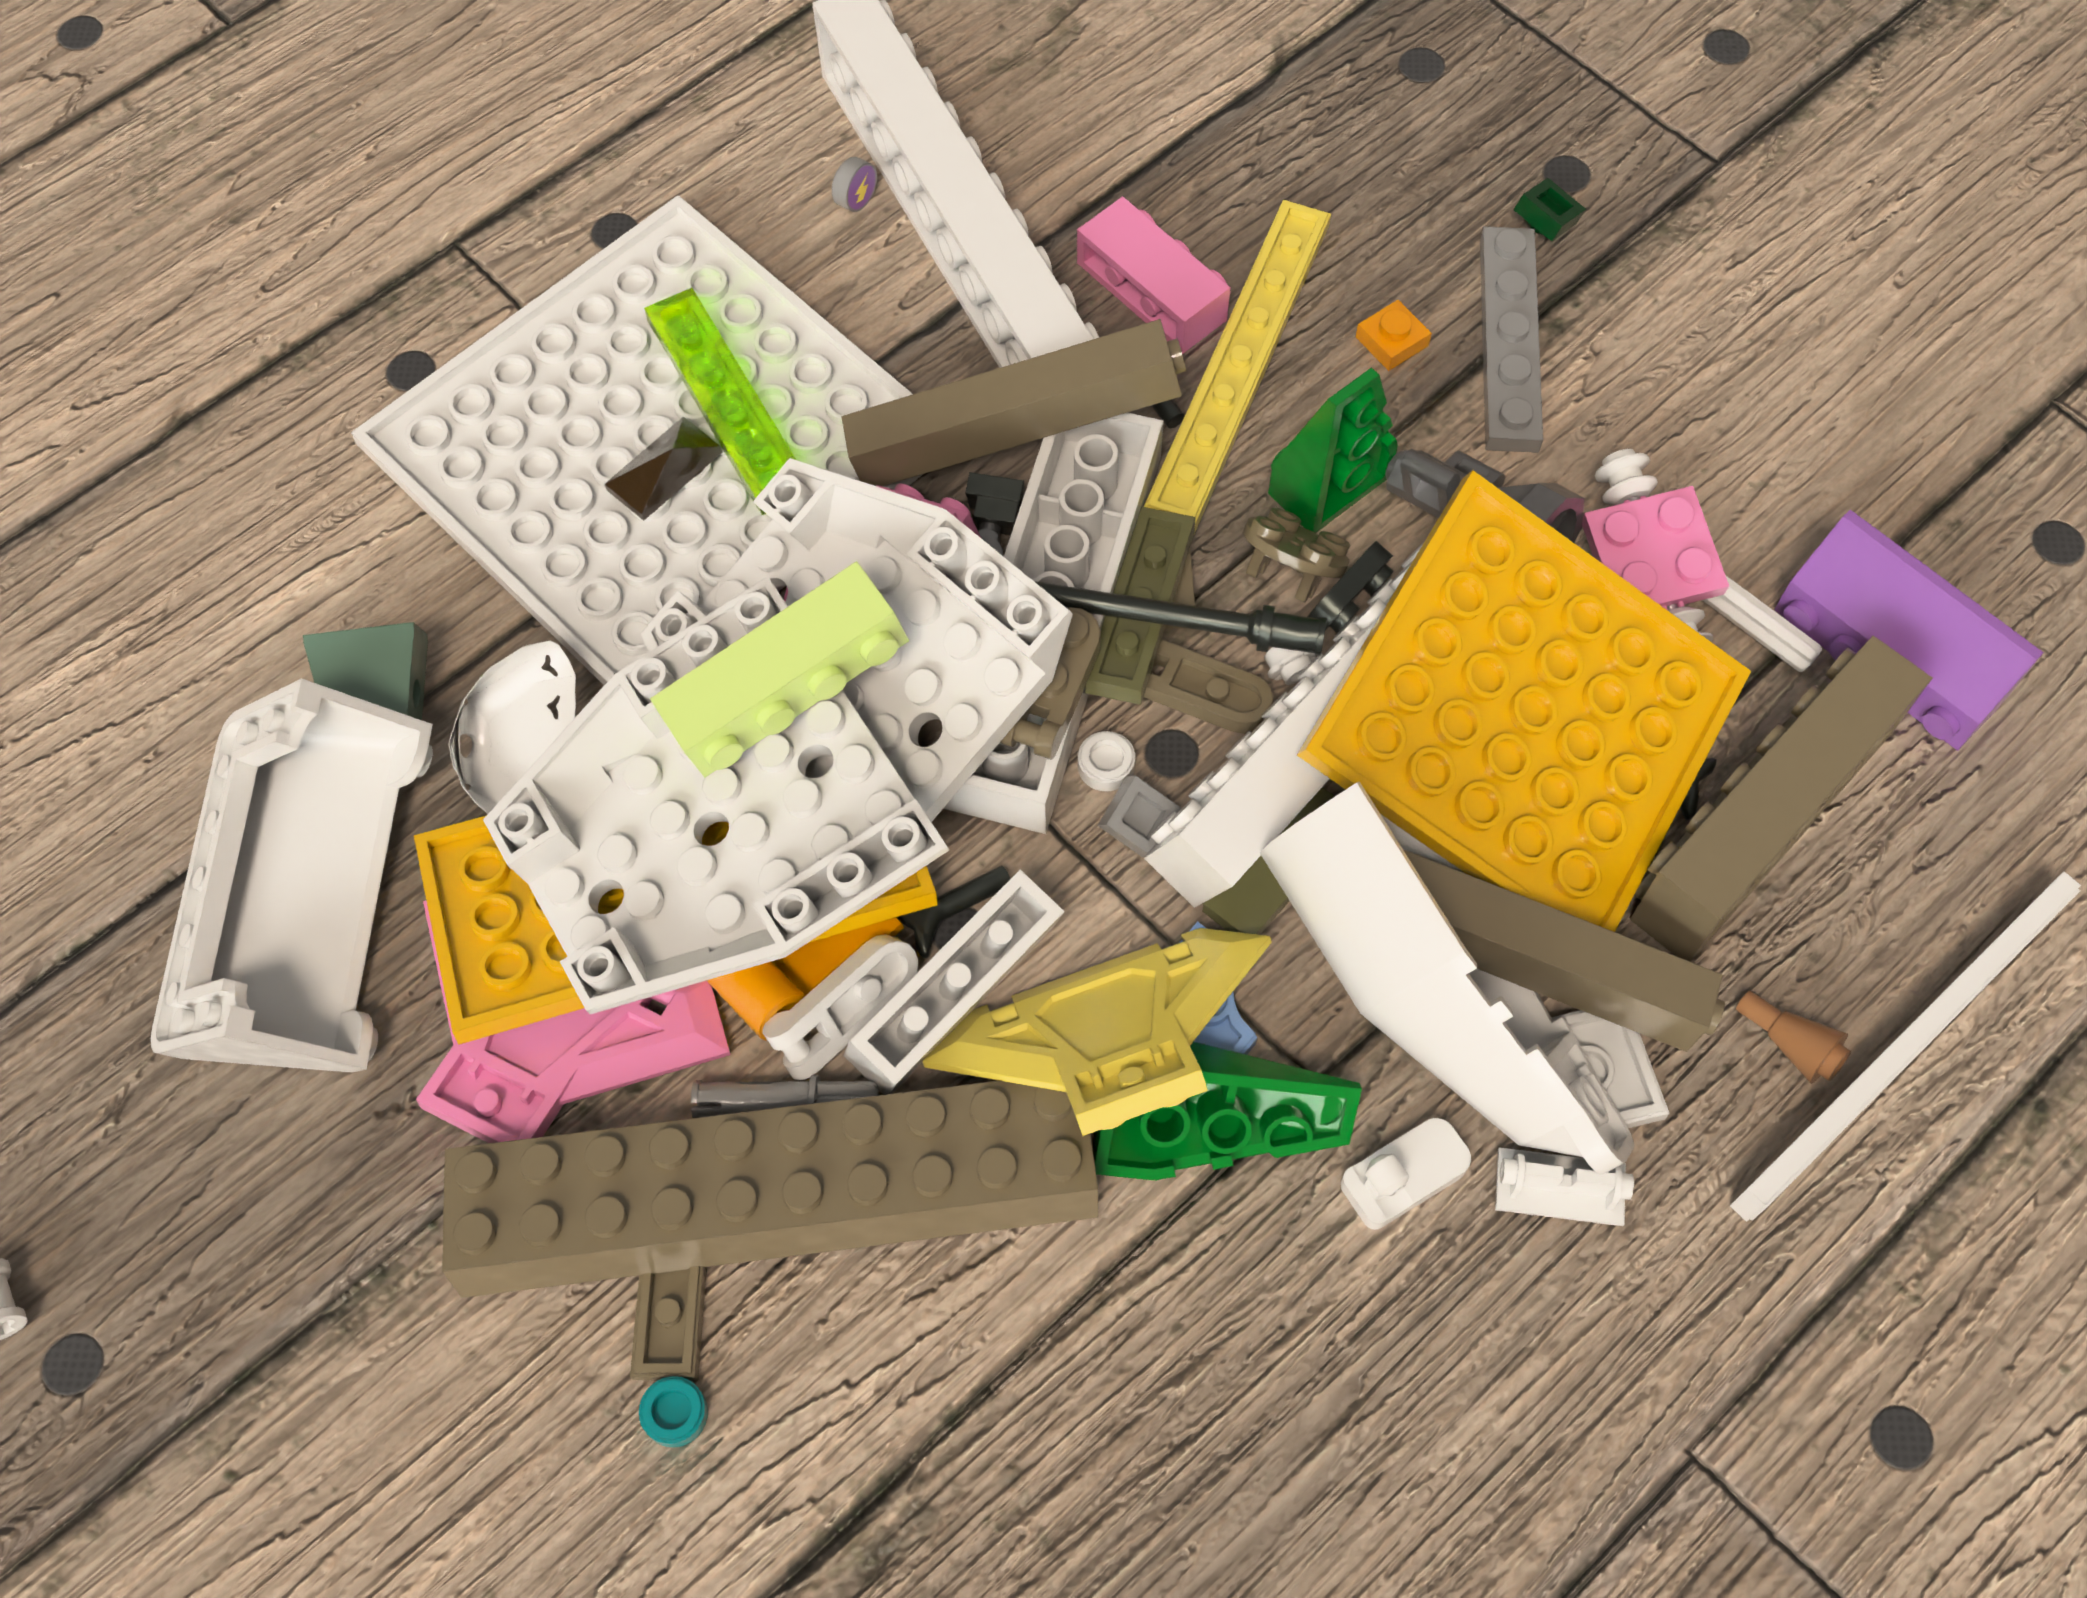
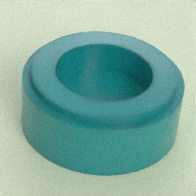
M671 1376L656 1381L646 1390L639 1405V1420L642 1428L653 1441L665 1447H681L694 1441L703 1431L708 1418V1406L704 1395L693 1382L683 1377Z

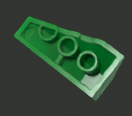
M1372 367L1328 398L1289 445L1283 448L1272 461L1268 494L1284 510L1298 516L1301 519L1300 525L1303 528L1314 533L1325 527L1387 480L1385 474L1388 464L1397 453V440L1388 432L1393 426L1392 420L1383 412L1387 401L1381 378Z
M1193 1041L1190 1048L1202 1070L1208 1091L1189 1097L1176 1106L1162 1107L1126 1120L1118 1127L1098 1130L1093 1133V1157L1096 1175L1156 1181L1176 1177L1175 1170L1212 1164V1168L1215 1170L1234 1166V1159L1270 1153L1273 1157L1280 1158L1350 1145L1362 1087L1358 1082Z

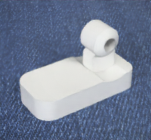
M1440 1118L1428 1119L1363 1161L1348 1168L1341 1180V1190L1364 1224L1370 1229H1380L1461 1179L1470 1166L1471 1154L1449 1122Z

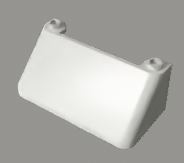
M302 678L236 710L228 717L219 734L153 1021L151 1048L154 1053L180 1059L351 1073L367 1069L368 1061L373 1057L377 1048L378 1031L373 1027L372 1018L368 1013L356 1011L399 788L410 784L416 777L420 778L427 772L433 756L432 746L429 745L433 724Z

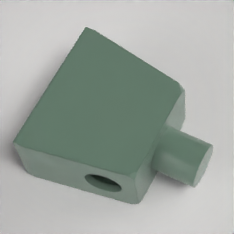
M414 622L303 635V643L314 683L422 720L428 634Z

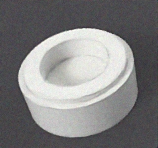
M1111 731L1097 732L1090 735L1081 744L1078 751V772L1082 780L1089 787L1107 792L1118 790L1124 779L1134 774L1135 751L1130 741L1121 734Z

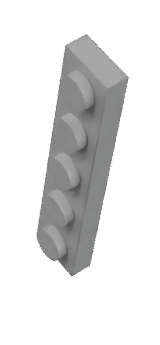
M1483 226L1480 237L1485 450L1539 453L1543 443L1535 229Z

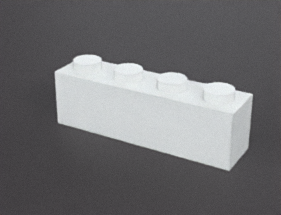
M1019 870L849 1041L843 1056L869 1081L877 1083L878 1089L883 1095L892 1094L923 1063L922 1061L1054 928L1065 911L1023 871Z

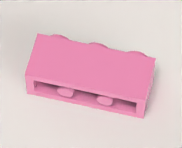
M1123 196L1077 229V264L1145 323L1161 319L1166 340L1178 338L1182 354L1227 321L1231 287L1227 285L1222 275L1215 270H1209L1191 254L1188 247L1182 241L1170 237L1156 225L1153 218L1146 211L1138 210Z

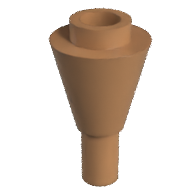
M1751 990L1742 997L1736 1007L1738 1012L1769 1032L1768 1036L1810 1084L1814 1083L1820 1076L1831 1081L1844 1066L1851 1054V1051L1843 1046L1848 1033L1788 1011L1782 1012Z

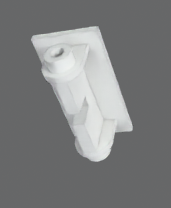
M1499 1147L1495 1210L1624 1226L1625 1199L1631 1200L1634 1177L1633 1174L1625 1173L1626 1163L1600 1175L1592 1169L1584 1158Z

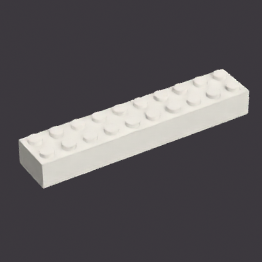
M818 0L813 2L822 77L999 368L1099 338L1094 326L1090 322L1084 324L1078 315L1076 302L1069 287L1065 283L1059 285L1055 279L1052 265L1045 249L1042 246L1035 247L1029 238L1028 227L1020 210L1017 208L1012 210L1006 202L1004 188L995 172H987L975 139L972 136L966 138L961 131L955 108L950 101L943 102L940 98L931 70L928 67L921 68L910 37L907 33L900 34L895 27L894 17L886 0Z

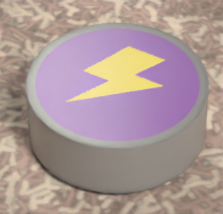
M850 157L845 160L836 171L833 179L832 196L834 202L852 212L862 210L870 201L876 187L877 171L875 166L858 157Z

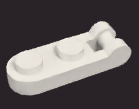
M887 934L875 936L863 944L789 1011L779 1012L765 1023L763 1034L774 1050H782L784 1053L783 1064L793 1079L805 1080L821 1070L917 974L918 958L915 950L908 943ZM816 1027L818 1033L809 1041H805L803 1037Z

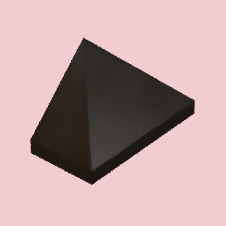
M682 417L604 485L610 494L644 521L723 453L722 448L685 417Z

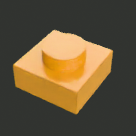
M1396 300L1360 322L1357 326L1355 337L1390 371L1427 348L1432 333L1399 300Z

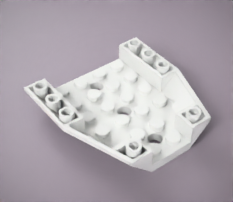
M789 458L753 501L772 518L771 522L700 605L677 590L641 632V636L650 652L767 576L775 588L787 586L788 595L785 603L787 606H790L857 561L894 611L909 642L898 648L894 656L885 663L871 666L847 682L843 692L914 799L916 798L932 822L1053 681L1073 614L946 509ZM930 720H941L942 733L937 742L928 747H920L918 733L921 727ZM821 755L811 760L806 767L805 776L808 778H818L825 775L833 765V757Z
M768 576L615 673L483 819L506 864L529 885L567 955L560 963L589 1014L785 958L949 851L940 834L916 798L914 799L843 690L830 699L819 701L795 717L791 725L782 732L768 735L744 751L742 756L733 765L725 769L716 770L705 778L678 744L650 698L788 607ZM821 755L833 757V765L825 775L818 778H808L805 776L806 767L811 760ZM716 822L729 823L728 833L720 843L712 846L702 845V836L710 825ZM612 889H623L624 897L620 906L611 913L599 914L598 904L602 896Z

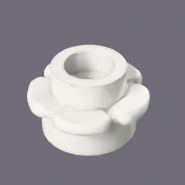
M1272 647L1264 656L1270 668L1267 675L1270 679L1276 681L1283 679L1286 685L1295 684L1300 681L1297 677L1315 659L1316 655L1314 653Z

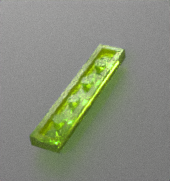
M691 287L645 307L646 318L754 501L789 458L794 460L796 458ZM756 505V507L758 508V510H759V512L761 513V515L766 514L762 509H760V508Z

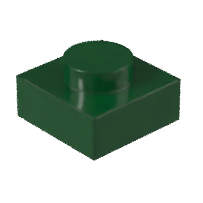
M1546 178L1524 193L1513 210L1523 217L1531 229H1535L1536 233L1546 236L1550 241H1554L1577 224L1586 208L1552 180Z

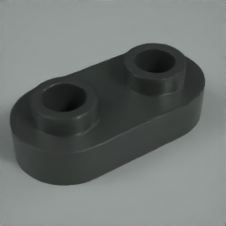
M1375 541L1321 599L1307 617L1327 618L1325 631L1330 627L1338 633L1359 611L1360 608L1353 602L1357 596L1365 590L1372 597L1394 571L1386 564L1393 555Z

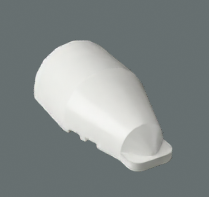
M1360 782L1347 788L1272 840L1260 852L1360 1014L1516 1144L1584 1157L1592 1169L1600 1175L1627 1161L1634 1148L1632 1135L1621 1114L1599 1081L1567 1020L1561 1017L1553 1022L1537 992L1476 969V961L1465 948L1404 850L1460 872L1463 871L1381 815Z

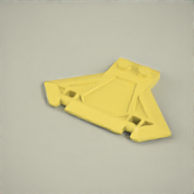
M1198 928L1181 934L1183 940L1181 943L1161 949L1158 943L1031 988L1012 995L1013 1003L990 1011L988 1005L974 1009L922 1061L925 1068L1066 1092L1083 1136L1098 1130L1118 1127L1126 1120L1162 1107L1176 1106L1189 1097L1208 1091L1202 1070L1190 1045L1272 943L1271 938L1267 935Z

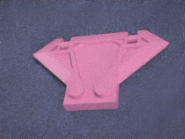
M423 901L453 1046L416 1098V1101L421 1109L487 1143L543 1137L564 1104L730 1056L713 989L707 981L594 1014H589L583 1008L458 1045L452 1033L427 901ZM652 999L667 1006L661 1015L647 1009Z

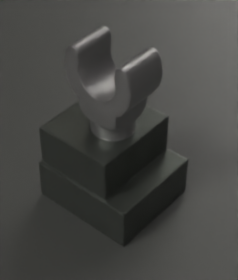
M969 472L965 493L969 507L975 509L974 519L978 532L986 543L1004 557L1000 545V534L1011 535L1026 491L1024 480Z

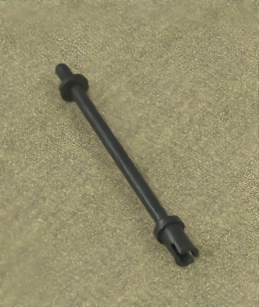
M1034 581L1066 608H1079L1092 614L1247 637L1251 644L1257 645L1256 651L1268 652L1269 647L1314 653L1321 656L1327 618L1318 619L1274 612L1275 606L1263 605V610L1256 609L1251 614Z

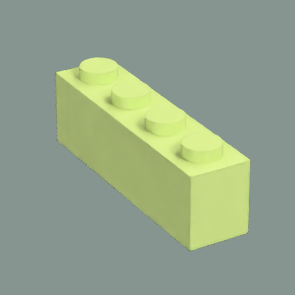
M856 561L651 697L650 700L684 753L705 778L716 770L725 769L733 765L742 756L744 751L768 735H774L785 730L791 725L795 717L819 701L836 696L843 690L847 682L871 666L881 665L891 659L898 648L909 642V639L892 608Z

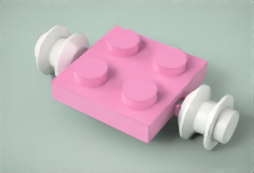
M1623 449L1608 455L1602 461L1603 466L1596 471L1595 479L1598 482L1610 484L1611 488L1603 494L1602 499L1604 503L1614 506L1586 512L1582 522L1592 556L1712 642L1713 635L1711 633L1699 632L1696 626L1704 619V611L1685 607V604L1724 595L1729 588V584L1694 487L1689 486L1648 497L1658 484L1656 477L1650 475L1643 476L1642 470L1650 462L1649 456L1644 453H1635L1633 449Z

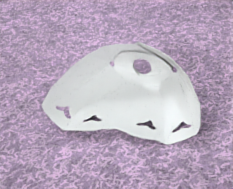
M551 640L523 646L491 666L461 701L449 740L451 761L463 789L487 814L575 718L576 674L560 645ZM546 655L550 656V665L558 672L557 677L541 668L545 663ZM557 696H560V700L556 705L558 718L555 719L547 705L553 702ZM465 699H467V705L463 706ZM464 733L472 739L473 743L471 753L466 758L462 756L460 751V737ZM465 783L471 785L470 790L466 789Z

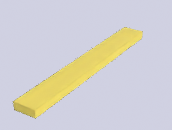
M1287 200L1282 201L1144 507L1195 517L1196 532L1329 228L1331 213Z

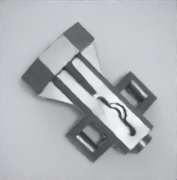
M1401 450L1393 456L1388 464L1385 474L1387 490L1437 518L1440 517L1462 478L1474 470L1573 543L1582 529L1585 498L1557 483L1502 487L1505 481L1503 473L1461 451L1455 452L1446 462H1443L1422 450Z

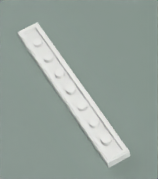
M2063 871L1730 1207L1746 1222L1749 1219L1753 1221L2081 891L2078 889L2081 885Z

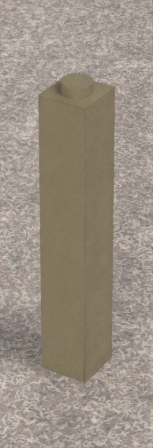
M1161 319L841 416L848 458L861 482L874 486H885L1181 397L1182 393L1176 374L1187 370L1178 338L1167 341Z
M1404 850L1465 948L1476 961V969L1685 1052L1703 1034L1711 1036L1717 1029L1725 1007V1002L1717 998L1723 974Z

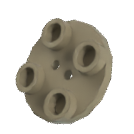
M1271 508L1268 517H1250L1243 530V535L1255 547L1246 574L1257 578L1259 573L1264 574L1271 559L1292 567L1297 572L1303 574L1295 598L1304 603L1308 598L1313 597L1322 577L1336 578L1345 574L1350 561L1346 556L1350 544L1344 538L1326 531H1321L1318 535L1300 527L1301 519L1298 516L1280 508Z

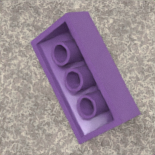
M1849 510L1840 519L1792 578L1774 609L1787 621L1820 644L1821 647L1831 654L1835 661L1846 648H1850L1857 653L1872 636H1875L1933 677L1908 713L1922 723L1932 736L1944 740L1957 751L1996 712L2044 653L1852 510Z

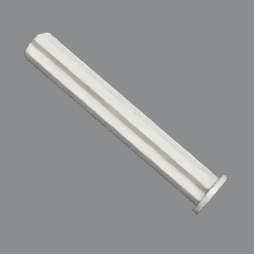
M1728 576L1726 578L1729 588L1724 595L1702 600L1798 672L1807 670L1820 655L1822 650L1820 644Z

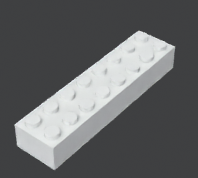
M1124 413L1043 438L1004 557L1036 582L1113 593L1140 509L1146 503L1161 460L1164 420ZM1092 614L1098 621L1101 631L1105 615ZM1085 688L1059 749L1052 760L1035 755L1034 748L1016 743L1014 747L999 743L943 809L1046 834L1089 695L1085 693ZM1029 714L1027 721L1042 725L1046 720L1033 714Z
M1423 543L1402 563L1401 566L1404 569L1394 579L1390 578L1367 601L1370 606L1359 617L1356 615L1336 634L1332 639L1335 644L1324 655L1321 653V656H1317L1297 677L1300 682L1289 693L1284 692L1263 713L1261 717L1264 721L1253 732L1248 731L1226 753L1225 756L1228 760L1216 772L1211 771L1196 785L1188 795L1191 800L1178 813L1174 811L1151 834L1150 837L1157 845L1144 859L1194 908L1233 887L1261 856L1260 852L1280 835L1330 779L1298 757L1297 754Z

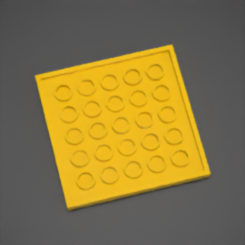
M1472 470L1462 478L1297 756L1345 790L1360 782L1381 815L1464 873L1615 932L1745 685L1751 670Z

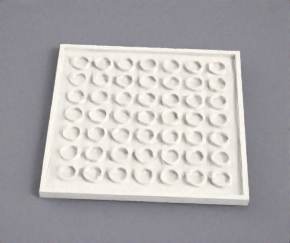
M677 195L353 430L351 434L357 446L581 664L605 685L615 673L649 652L641 632L677 590L700 605L771 522L772 518L753 501L789 458L860 481L848 458L841 416L913 394ZM685 417L718 443L723 453L643 521L610 494L604 484L677 421ZM918 475L912 478L888 484L883 487L894 490L897 484H906L910 486L922 475ZM780 586V587H777L776 589H777V591L779 592V591H780L781 589H783L785 586Z

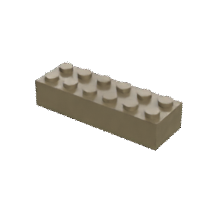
M1872 636L1857 653L1850 648H1846L1826 672L1825 676L1827 678L1819 687L1813 685L1791 711L1793 716L1783 726L1778 723L1766 736L1756 750L1758 754L1749 765L1743 762L1722 786L1721 791L1723 793L1713 804L1706 802L1694 815L1684 829L1687 832L1676 845L1670 842L1648 868L1650 873L1641 882L1634 894L1641 902L1630 920L1675 956L1691 962L1890 737L1933 677L1875 636Z

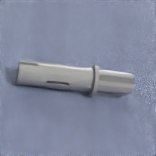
M812 1075L810 1081L703 1082L702 1080H695L691 1090V1103H697V1106H693L691 1112L692 1118L879 1096V1089L877 1083L873 1081H820L819 1075Z

